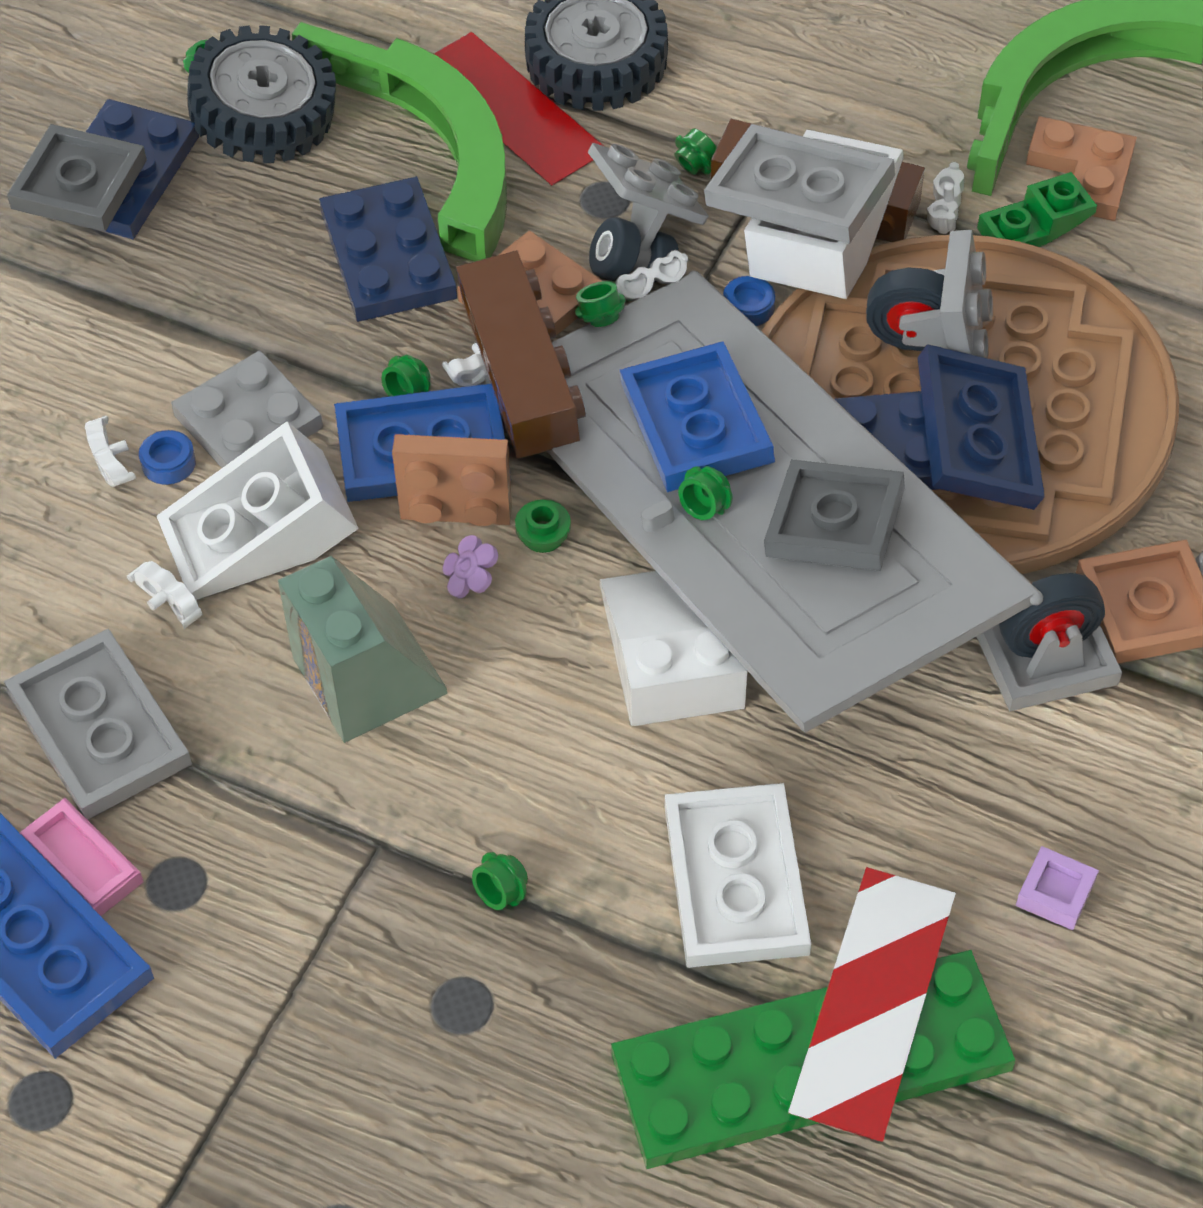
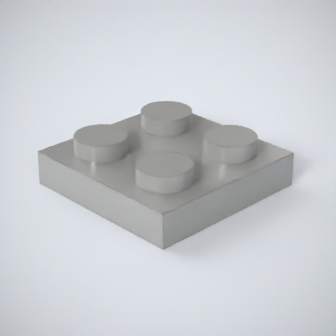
M260 350L171 402L174 416L221 468L225 467L287 421L306 437L323 428L321 414Z

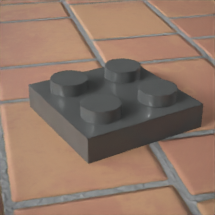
M50 124L7 194L10 207L13 210L105 232L147 161L144 146Z
M791 459L764 539L766 557L881 571L905 489L904 472Z

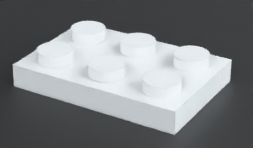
M784 783L665 794V815L687 968L810 956L811 939Z

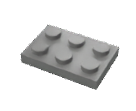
M751 124L704 189L706 206L850 244L895 177L894 159Z
M109 628L4 681L9 696L81 814L87 820L192 765L188 750Z

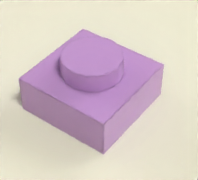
M1041 846L1019 892L1016 906L1070 930H1074L1095 884L1099 870Z

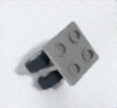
M592 143L588 154L618 195L633 202L631 221L618 217L608 218L595 232L590 246L589 264L592 272L598 277L616 282L618 277L623 274H630L631 271H635L638 267L649 269L655 259L666 257L671 251H679L675 238L659 231L667 214L700 225L705 224L709 215L697 201L698 194L682 182L679 178L680 171L672 164L655 158L652 163L641 160L633 151L619 144H612L610 148Z

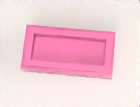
M63 798L20 832L100 916L144 882L141 872L66 798Z

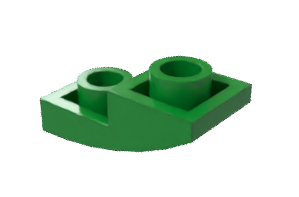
M1069 172L1028 185L1023 201L980 214L977 230L982 236L1014 240L1042 247L1066 234L1095 214L1097 204L1075 175Z

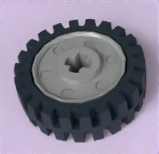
M538 0L533 5V12L528 13L525 26L528 73L530 72V79L535 86L540 85V91L547 97L554 93V100L559 104L565 105L569 99H572L573 108L580 110L584 109L586 102L592 103L593 111H603L604 102H610L612 109L623 107L625 97L631 104L641 100V91L647 95L655 89V82L660 83L664 76L668 57V28L666 16L662 9L658 10V3L655 0H545V2Z
M250 25L239 26L238 36H235L231 29L220 32V40L212 36L205 41L204 49L199 47L194 54V61H191L187 86L189 117L191 123L195 122V130L200 137L207 135V143L216 149L223 143V154L233 158L239 150L243 152V161L252 163L254 162L255 154L262 155L263 163H274L276 154H280L284 162L293 160L295 150L302 156L311 151L312 143L318 146L323 141L324 134L328 133L331 127L335 107V73H332V65L328 58L322 59V51L316 45L308 48V39L301 35H298L291 41L289 30L280 28L277 35H271L270 26L259 25V32L252 33Z

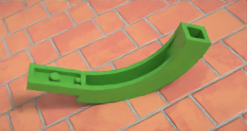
M1081 0L1045 15L1017 34L999 53L983 81L977 119L982 120L979 135H983L984 139L983 141L974 139L967 163V169L975 171L972 192L988 196L992 195L1013 133L1022 113L1043 89L1064 75L1095 63L1133 57L1167 58L1202 64L1203 0Z
M300 22L291 34L292 41L298 35H301L308 39V48L316 45L322 51V59L328 58L331 63L332 73H335L336 84L399 105L425 121L439 134L450 149L458 167L451 193L438 213L439 237L443 250L474 262L490 258L499 242L506 217V162L502 134L496 118L479 91L457 69L438 56L399 38H396L388 50L327 29Z

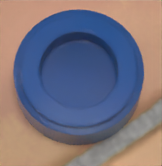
M741 276L730 281L724 289L723 296L755 326L766 323L773 315L775 310V290L766 280Z
M164 430L156 432L147 437L139 448L142 471L150 481L157 484L170 485L181 482L193 472L196 465V457L191 440L185 434L178 431Z

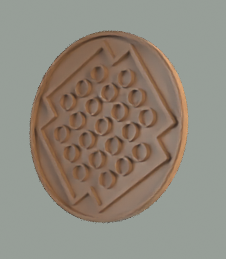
M950 235L910 238L873 247L867 265L847 299L797 288L776 309L763 327L762 332L833 399L921 391L917 358L922 351L904 350L886 344L873 334L866 321L868 293L879 277L892 270L908 267L932 271L945 269ZM973 235L976 252H984L986 257V282L982 287L983 289H991L993 297L992 321L983 322V329H986L988 334V359L1026 368L1045 497L1035 510L941 489L932 491L1019 573L1026 574L1065 562L1096 547L1119 531L1149 500L1164 476L1174 447L1179 421L1177 379L1170 355L1158 332L1133 301L1111 282L1091 269L1044 248L1014 240Z

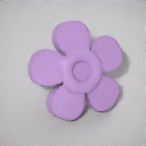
M470 535L463 538L459 543V555L450 553L443 564V573L450 577L447 585L448 592L457 598H464L470 589L476 593L484 592L492 581L491 574L485 568L492 567L498 560V552L495 546L488 543L482 544L480 538Z

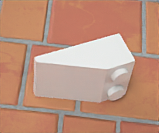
M806 130L803 137L894 159L895 177L850 244L751 218L744 230L750 277L847 299L867 265L903 160V150Z
M288 421L157 515L182 581L196 600L313 561L359 529L323 451Z
M657 571L600 579V588L631 727L745 709L747 670Z

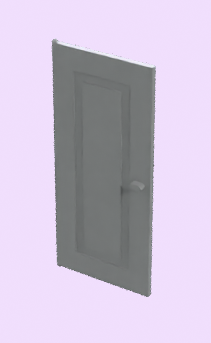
M691 271L688 275L682 277L679 282L670 283L626 305L619 313V319L610 325L594 327L588 324L552 342L553 347L562 345L565 350L571 372V377L565 379L568 387L578 386L583 399L586 417L577 419L580 441L553 448L547 452L804 733L1031 605L1042 603L1043 595L699 272ZM724 341L774 446L775 462L725 476L729 481L733 500L731 506L725 509L723 515L717 513L708 520H699L689 515L682 507L678 490L666 491L623 390L620 369ZM488 374L485 375L486 384H491ZM791 459L904 472L905 489L881 571L766 557L764 539Z

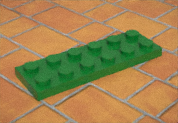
M972 950L936 959L894 1103L1013 1071L1016 1061ZM828 987L611 1043V1055L646 1170L819 1123L788 1112Z

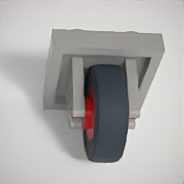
M972 230L950 231L945 269L932 271L908 267L892 270L876 280L868 293L866 321L874 335L886 344L904 350L922 351L929 344L988 358L987 330L983 329V322L992 321L993 297L991 289H983L982 287L986 282V257L984 252H976Z
M1064 573L1034 581L1031 584L1043 595L1041 604L1031 605L977 636L1009 712L1119 684L1122 671L1100 626L1105 617L1103 598L1097 586L1086 575Z

